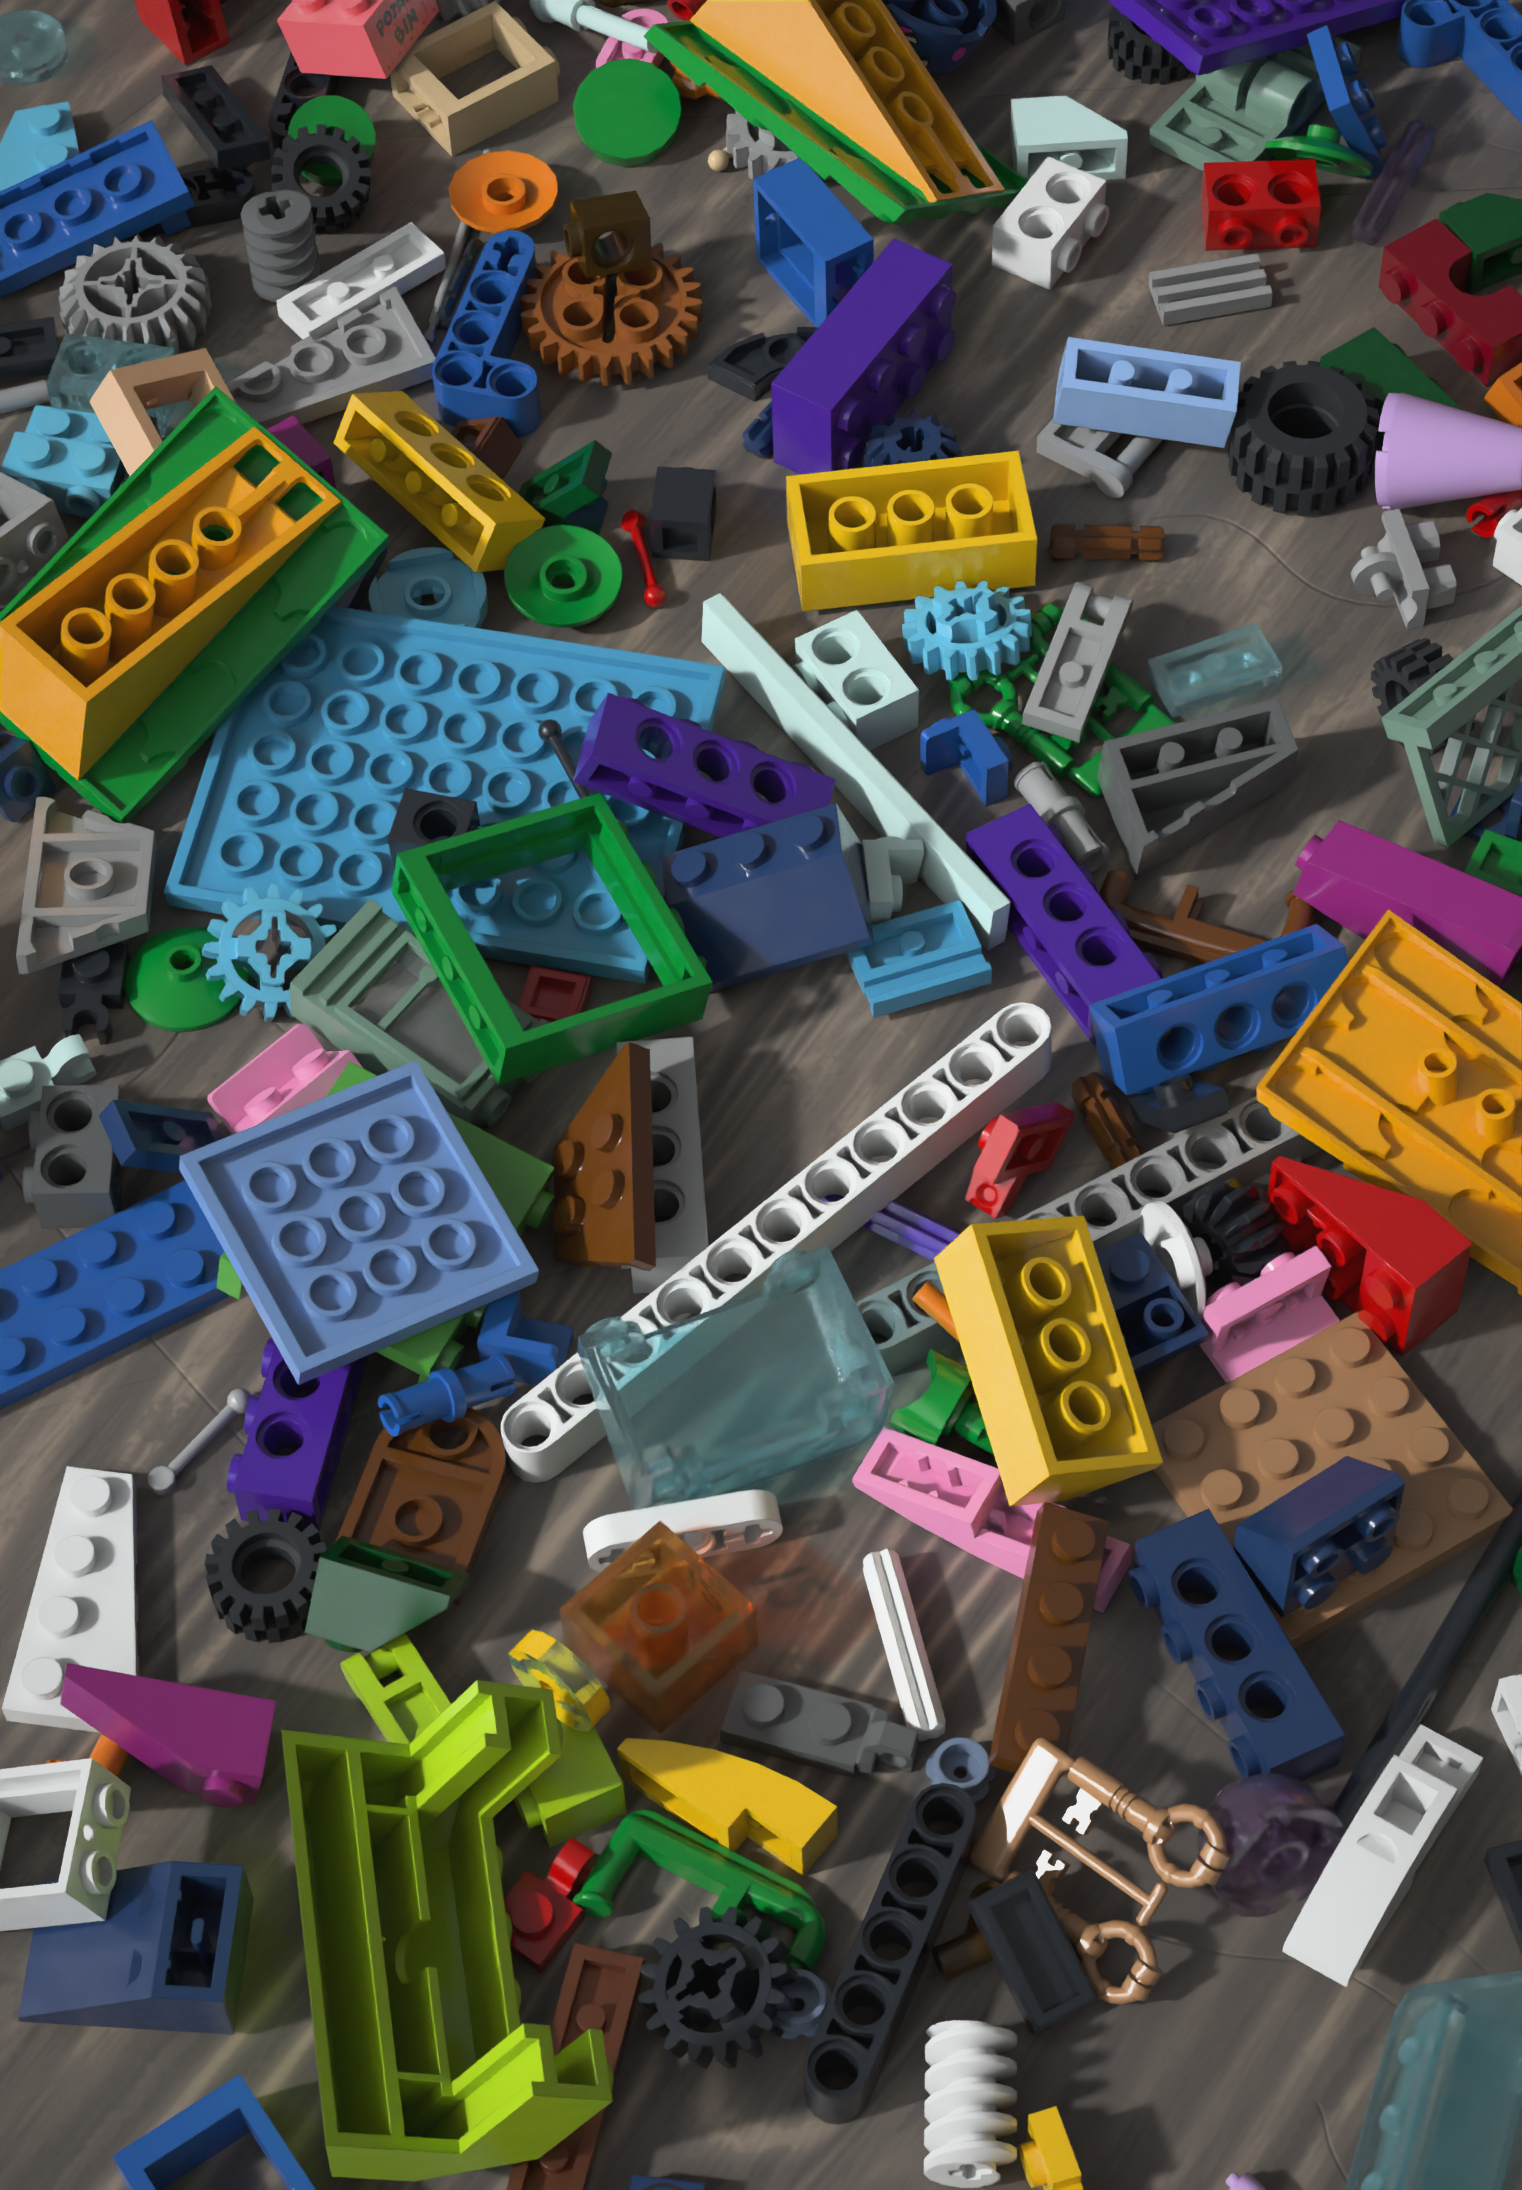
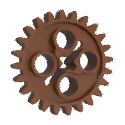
M662 243L651 247L652 268L586 278L577 257L569 258V256L553 250L550 252L551 266L539 263L535 265L536 279H528V294L522 295L520 298L523 335L528 336L530 351H541V361L544 366L558 361L559 375L562 377L572 370L578 369L580 383L587 382L594 373L601 375L603 386H608L613 375L621 374L623 380L628 385L632 384L633 372L638 370L651 379L654 377L653 364L659 363L671 369L674 367L673 352L681 355L689 353L688 340L698 339V323L703 322L700 283L694 282L693 268H681V255L678 253L664 258ZM612 276H617V296L614 303V339L612 342L606 343V323L609 316V279Z

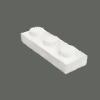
M410 222L276 301L278 315L300 338L304 339L311 336L316 341L338 328L337 319L354 309L364 313L380 303L379 295L396 286L399 294L402 295L446 269L445 254Z

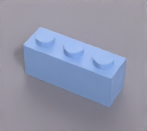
M1068 337L1058 373L1053 423L1224 448L1237 411L1241 362Z

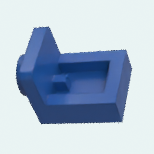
M975 709L954 718L941 719L921 732L920 766L926 775H932L958 764L985 806L1007 798L1008 772L1013 769L1010 751L1001 737L993 738Z

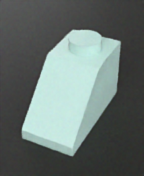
M1068 96L1011 99L1010 143L1014 170L1026 179L1030 180L1047 157L1061 161L1104 180L1125 179L1128 146L1126 130Z

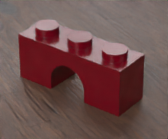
M1434 219L1384 247L1378 287L1391 303L1397 304L1418 323L1425 335L1434 338L1455 358L1463 370L1471 372L1480 382L1489 387L1500 376L1522 363V296L1510 285L1485 296H1474L1464 293L1467 288L1472 250L1438 219Z

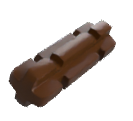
M1055 524L1050 532L1051 557L1055 559H1075L1076 553L1083 554V560H1130V555H1139V561H1159L1164 555L1165 533L1164 529L1160 526L1140 525V531H1131V525L1084 524V530H1076V524Z
M1091 1072L1085 1077L1082 1076L1075 1079L1072 1083L1071 1097L1078 1110L1082 1114H1087L1084 1121L1104 1158L1113 1162L1109 1166L1111 1171L1143 1155L1145 1152L1142 1146L1134 1144L1137 1137L1115 1098L1108 1096L1112 1091L1104 1077L1097 1072Z

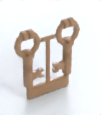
M1038 1738L1034 1741L972 1847L969 1859L975 1866L999 1883L1006 1882L1021 1874L1018 1871H1013L1009 1875L1008 1868L1033 1826L1143 1905L1136 1918L1138 1924L1114 1919L1101 1924L1095 1923L1091 1925L1052 1897L1055 1891L1056 1879L1063 1878L1070 1864L1065 1860H1058L1056 1864L1052 1863L1056 1854L1051 1850H1044L1036 1863L1038 1865L1036 1875L1072 1947L1075 1948V1953L1099 2000L1117 2005H1125L1137 2000L1146 2002L1153 1991L1152 1986L1157 1984L1163 1972L1158 1967L1156 1949L1149 1936L1140 1926H1148L1169 1890L1167 1884L1192 1889L1204 1886L1205 1884L1215 1885L1222 1874L1221 1869H1225L1232 1857L1227 1851L1225 1833L1218 1820L1207 1808L1182 1803L1169 1808L1159 1809L1143 1797L1141 1798L1136 1792L1133 1793V1790L1129 1787L1126 1788L1125 1784L1085 1756L1075 1760L1049 1740ZM1065 1771H1069L1067 1778L1080 1787V1790L1077 1794V1805L1070 1806L1062 1820L1068 1824H1075L1076 1820L1080 1821L1076 1830L1082 1834H1089L1096 1822L1094 1819L1095 1813L1102 1810L1104 1806H1107L1142 1831L1143 1840L1147 1842L1149 1859L1155 1871L1164 1881L1158 1882L1151 1894L1039 1815ZM1181 1822L1194 1823L1195 1827L1205 1831L1209 1839L1200 1852L1201 1857H1197L1190 1871L1182 1870L1174 1862L1171 1863L1165 1852V1843L1170 1841L1177 1829V1823ZM1113 1938L1125 1939L1126 1943L1130 1946H1135L1140 1956L1131 1969L1132 1974L1129 1973L1121 1987L1113 1986L1107 1979H1102L1096 1964V1960L1106 1951L1109 1939Z

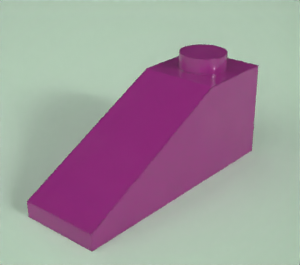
M67 1663L60 1705L114 1741L121 1748L185 1793L200 1795L205 1802L219 1807H236L242 1803L255 1805L263 1777L276 1705L275 1700Z

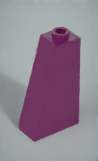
M1338 820L1325 839L1315 834L1309 840L1295 863V866L1303 872L1293 894L1364 940H1366L1389 909L1500 989L1504 987L1522 958L1521 896L1341 820Z

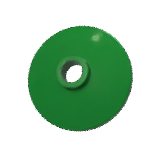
M1309 125L1307 136L1278 138L1266 142L1264 146V152L1280 160L1315 159L1316 169L1331 173L1369 176L1373 171V165L1363 156L1339 143L1341 138L1339 130L1326 126Z
M571 525L549 526L538 529L532 535L516 544L512 549L505 565V587L514 606L529 619L550 627H577L595 621L613 606L621 590L622 567L615 550L598 534L585 528ZM559 584H568L571 586V588L559 589L555 586Z
M189 926L167 930L145 942L132 956L127 968L125 990L134 1012L148 1024L171 1032H193L206 1029L230 1016L241 1004L242 999L236 995L225 1002L219 999L226 985L224 980L207 981L206 978L208 969L217 964V959L202 956L204 944L218 942L219 939L209 933L205 927ZM184 966H191L190 968L185 970H178L179 968ZM234 968L237 974L249 984V973L244 968Z

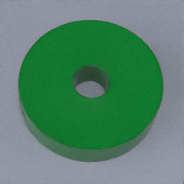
M326 95L309 100L296 111L288 130V135L290 134L294 140L298 138V129L307 126L309 134L316 133V124H326L327 134H333L335 127L345 130V140L348 141L354 136L360 142L359 151L366 150L370 166L375 151V129L369 115L357 103L345 97ZM312 163L301 173L308 180L323 186H341L343 182L340 172L328 163Z

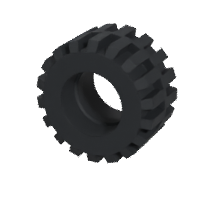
M1296 361L1283 362V366L1280 369H1276L1273 366L1262 369L1260 378L1251 376L1244 383L1243 392H1238L1237 411L1230 429L1228 449L1229 471L1231 476L1237 477L1236 485L1241 492H1252L1251 500L1260 506L1268 503L1273 505L1274 512L1285 514L1286 510L1297 511V516H1310L1311 510H1319L1322 514L1334 511L1335 503L1345 506L1353 501L1355 492L1363 491L1367 485L1368 475H1371L1379 420L1378 409L1374 408L1375 399L1370 391H1362L1363 383L1355 376L1346 378L1343 376V369L1333 365L1329 369L1320 367V362L1308 361L1307 365H1297Z

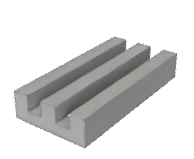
M1258 253L1149 272L1148 286L1162 325L1271 307L1273 292L1270 285L1266 286L1267 277L1264 269L1260 270L1261 261Z

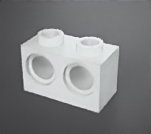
M1047 157L993 225L992 266L1050 290L1064 271L1069 273L1074 269L1080 258L1082 248L1091 236L1096 238L1102 233L1109 217V207L1105 205L1106 180Z

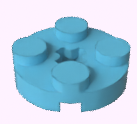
M425 547L403 552L388 562L389 570L381 575L378 582L375 576L370 584L369 603L371 612L480 629L487 616L488 597L486 582L482 572L475 573L464 562L455 560L453 552L447 549ZM426 594H433L434 599L440 601L431 606L419 605L422 602V596Z

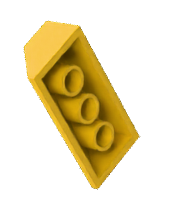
M1084 1216L971 1224L934 1258L1010 1507L1066 1501L1156 1469L1163 1464Z

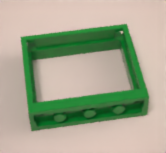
M601 793L397 853L391 892L498 1085L617 1047L616 1042L636 1041L703 1019L709 993L713 988L712 980L705 970L707 961L702 955H696L685 936L681 916L675 908L667 906L657 889V881L651 865L646 860H640L630 843L629 832L624 820L617 821ZM584 849L663 987L523 1031L446 891Z

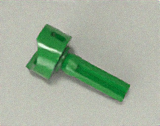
M931 1347L926 1360L930 1371V1387L918 1400L905 1408L894 1410L889 1426L910 1437L935 1446L938 1445L943 1435L949 1437L952 1431L955 1430L960 1437L994 1455L978 1401L970 1400L974 1390L970 1389L972 1381L967 1365Z

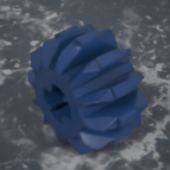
M913 409L908 418L901 419L890 413L885 425H873L869 441L866 442V449L863 450V466L874 467L962 457V451L959 450V443H957L953 426H941L937 414H933L925 419L918 418Z

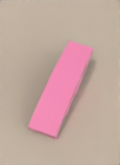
M883 1427L852 1478L854 1487L946 1541L1024 1579L1036 1513L1044 1503L1010 1507L998 1468ZM1048 1502V1503H1050V1504H1054V1505H1057V1506H1060V1507H1064V1506H1062V1505H1059V1504H1056V1503H1053V1502ZM1109 1536L1106 1538L1094 1609L1102 1613L1133 1560L1131 1545Z

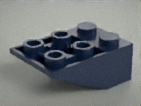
M169 1861L116 1870V1882L111 1890L105 1921L33 1929L18 2015L20 2022L234 2035L254 1903L244 1865ZM59 1880L43 1882L41 1885L58 1883Z

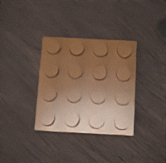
M1358 1312L1151 1425L1163 1460V1464L1153 1469V1471L1187 1517L1209 1508L1232 1548L1234 1546L1236 1526L1345 1456L1393 1471L1405 1482L1399 1512L1400 1518L1397 1522L1392 1545L1393 1551L1378 1568L1367 1574H1360L1357 1570L1338 1582L1334 1593L1322 1604L1309 1610L1301 1606L1284 1618L1277 1613L1260 1592L1293 1649L1494 1535L1503 1520L1513 1510L1375 1333L1358 1318Z

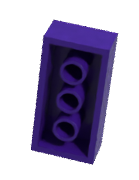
M895 238L889 243L771 383L774 463L800 475L856 469L863 458V450L866 448V442L869 441L873 425H885L889 414L895 415L896 410L907 397L910 399L915 397L921 389L928 371L937 361L943 362L952 350L955 341V332L951 330L952 310L956 301V292L952 290L953 264Z

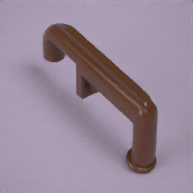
M1122 869L1111 870L1107 873L1099 896L1109 909L1116 908L1122 914L1128 925L1130 938L1136 945L1199 964H1205L1267 942L1198 921L1204 901L1198 899L1199 887L1189 884L1186 886L1174 919L1124 904L1133 881L1127 872ZM1294 890L1285 897V904L1289 911L1280 937L1312 926L1315 923L1317 909L1294 895Z

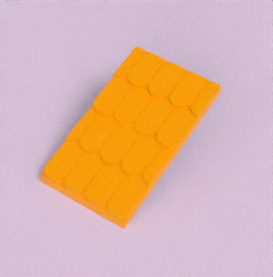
M1388 909L1256 1086L1257 1101L1268 1107L1270 1114L1274 1118L1342 1161L1344 1169L1362 1181L1424 1200L1473 1243L1470 1253L1471 1258L1516 1286L1518 1294L1522 1296V1003Z

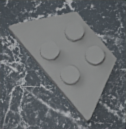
M49 797L36 798L16 952L19 974H30L149 932L157 852L154 830L131 823H117L106 815L87 810L81 819L58 812L55 799Z

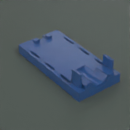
M152 120L0 191V298L76 263L77 256H91L94 244L107 248L113 245L115 237L122 241L158 223L161 224L166 236L191 225L185 210L194 207L195 204Z

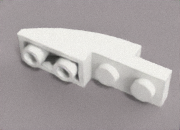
M1420 1724L1400 1756L1394 1755L1357 1812L1284 1943L1282 1952L1347 1987L1411 1888L1417 1868L1476 1779L1483 1757Z

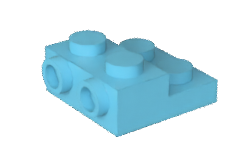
M35 405L25 433L15 431L0 472L53 499L58 512L90 518L119 488L121 481L125 478L126 470L96 413Z

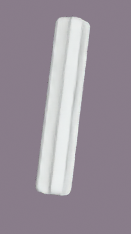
M892 1549L871 1552L863 1559V1573L906 1727L918 1730L919 1742L938 1738L945 1733L946 1720L899 1555Z

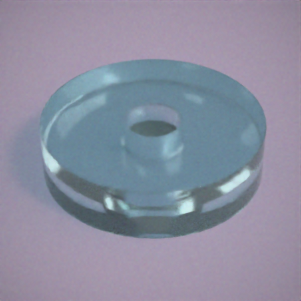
M34 10L14 11L0 16V82L15 86L33 85L53 77L62 69L68 57V48L63 27L54 17Z

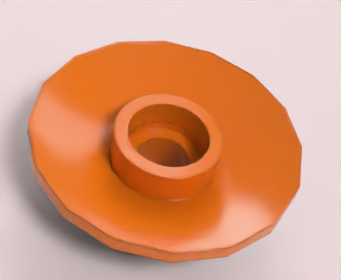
M506 150L488 152L466 162L455 172L449 186L451 208L462 222L476 230L497 234L507 230L523 231L539 224L553 211L558 199L556 175L545 162L528 153Z

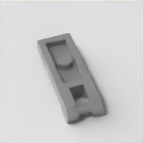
M1076 582L1073 586L1024 709L1022 720L1024 725L1076 742H1080L1120 637L1127 626L1134 599L1118 594L1114 596V599L1093 593V586ZM1089 616L1104 621V624L1100 626L1085 621L1084 618Z

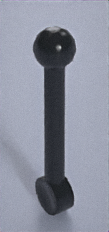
M544 720L538 728L539 737L544 742L550 743L579 798L591 796L587 787L573 782L577 767L560 738L562 733L560 724L556 720Z

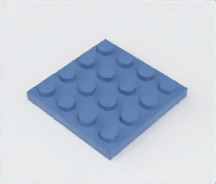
M417 1060L180 1156V1172L298 1385L532 1285L537 1281L539 1269Z

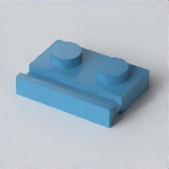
M961 900L872 925L874 944L845 952L861 991L868 999L873 1018L991 984L992 968L983 957L982 946Z

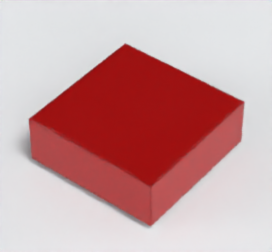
M531 965L518 1007L538 1021L544 1019L548 1023L585 1012L593 990L592 978Z

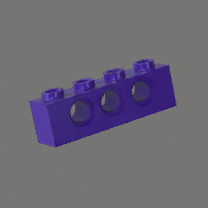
M608 692L589 720L573 782L722 838L830 805L835 779L816 772L807 764L786 761L760 751L752 743L731 740L703 729L700 724L692 720L676 719L646 707L644 703L637 699L619 697ZM642 749L649 751L655 758L648 756ZM700 771L706 773L712 780L703 776ZM757 793L763 795L768 802L763 800Z
M1031 804L966 833V854L1011 901L1007 928L1093 1046L1096 1045L1089 1005L1163 979L1157 961L1148 952L1142 954L1130 938V931L1122 914L1116 908L1109 909L1098 895L1097 886L1090 871L1084 865L1080 864L1077 866L1065 851V844L1057 827L1050 821L1045 823ZM1093 964H1103L1105 966H1097Z
M272 1338L267 1340L261 1363V1374L265 1378L260 1396L252 1395L249 1399L244 1420V1431L249 1436L244 1453H235L233 1455L227 1476V1491L235 1495L241 1520L248 1521L246 1513L258 1510L260 1521L269 1520V1508L281 1509L284 1522H288L292 1512L303 1517L305 1528L313 1524L320 1532L369 1355L298 1385ZM300 1390H315L313 1394L304 1398L291 1397ZM293 1446L299 1448L291 1455H274L275 1452L284 1447Z

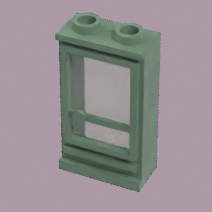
M369 899L290 983V1014L308 1025L310 1029L340 1050H351L358 1062L377 1076L417 1060L445 1110L478 1128H481L483 1124L489 1127L493 1126L507 1110L512 1098L510 1094L523 1080L527 1083L533 1082L541 1073L538 1072L505 1084H497L415 934L383 913L382 906L372 899ZM505 998L523 1031L548 1024L544 1019L538 1021Z

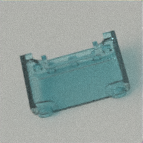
M828 1245L811 1252H807L805 1249H797L783 1254L772 1263V1272L766 1277L762 1292L643 1335L638 1323L622 1321L620 1317H609L593 1324L586 1330L585 1334L578 1336L577 1351L627 1495L634 1510L739 1492L864 1444L882 1430L886 1422L894 1381Z

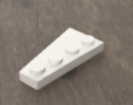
M67 1466L2 1706L6 1721L100 1733L60 1705L67 1663L140 1676L139 1656L137 1653V1622H139L138 1595L136 1592V1564H138L136 1485L132 1474Z

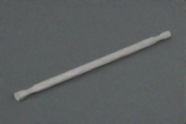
M485 149L483 151V154L493 151L490 149ZM462 221L460 222L432 308L428 330L424 333V338L429 347L433 345L437 325H439V308L445 297H448L446 292L457 270L471 227Z

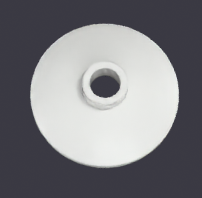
M1162 1201L1146 1204L1141 1211L1143 1216L1139 1223V1232L1143 1234L1200 1321H1202L1206 1302L1205 1276L1210 1275L1213 1270L1209 1248L1201 1237H1192L1184 1222L1168 1204Z

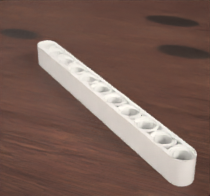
M1025 1002L1014 1003L1000 1010L515 1402L503 1415L500 1425L509 1466L514 1474L524 1481L534 1483L548 1481L560 1474L862 1227L877 1211L884 1209L890 1201L895 1200L994 1117L1038 1083L1050 1070L1052 1062L1051 1023L1045 1011L1035 1004ZM1019 1041H1027L1033 1043L1029 1046L1023 1047L1013 1045V1043ZM971 1079H982L986 1081L985 1083L978 1085L965 1083L966 1081ZM925 1117L940 1119L935 1123L929 1124L918 1122V1120ZM881 1155L892 1158L887 1162L881 1163L870 1161L871 1158ZM833 1194L845 1197L836 1202L820 1200L827 1195ZM787 1233L796 1236L794 1239L786 1242L772 1240V1238L779 1234ZM734 1273L747 1275L745 1279L738 1282L722 1280L724 1277ZM692 1313L698 1315L696 1319L690 1322L680 1323L673 1321L680 1314ZM641 1353L648 1355L647 1359L640 1363L630 1364L623 1362L631 1354ZM593 1394L599 1396L590 1404L577 1405L572 1403L575 1398L581 1395ZM542 1435L548 1437L545 1442L538 1446L527 1447L521 1445L530 1436Z

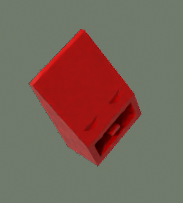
M1278 1156L1272 1161L1266 1203H1273L1272 1213L1276 1219L1285 1225L1280 1234L1288 1243L1289 1250L1287 1252H1293L1295 1256H1298L1317 1246L1331 1265L1322 1293L1331 1300L1341 1301L1353 1313L1358 1312V1318L1375 1333L1382 1343L1386 1342L1403 1357L1458 1312L1473 1243L1428 1203L1418 1198L1282 1156Z

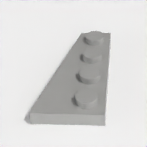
M396 286L379 295L380 303L364 313L354 309L337 319L338 328L316 341L311 336L304 338L291 346L292 352L290 356L276 364L265 361L230 381L226 386L236 404L265 429L293 415L301 424L346 409L352 394L399 391L433 379L432 368L436 357Z

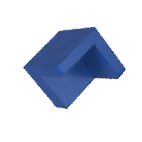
M518 1290L488 1304L477 1341L480 1362L489 1359L493 1355L502 1354L513 1369L515 1378L510 1379L511 1381L538 1385L567 1361L574 1337L573 1329L570 1326L524 1318L520 1291Z

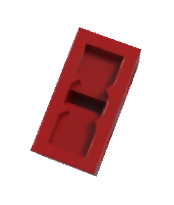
M1315 159L1204 163L1201 212L1205 251L1316 247L1321 204Z

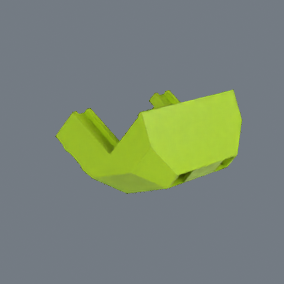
M476 1680L410 1744L281 1729L325 2145L332 2177L415 2182L539 2159L613 2101L611 2093L613 2069L606 2058L602 2029L589 2028L554 2056L550 2025L520 2024L521 1990L518 1981L514 1978L510 1950L512 1923L509 1914L505 1911L501 1883L503 1857L500 1848L496 1846L493 1817L562 1756L563 1728L561 1722L557 1719L553 1690Z

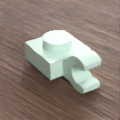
M80 1034L72 1035L59 1041L44 1059H41L36 1047L33 1046L0 1061V1123L4 1132L28 1122L31 1111H40L43 1086L77 1085L97 1075L89 1058L90 1054Z

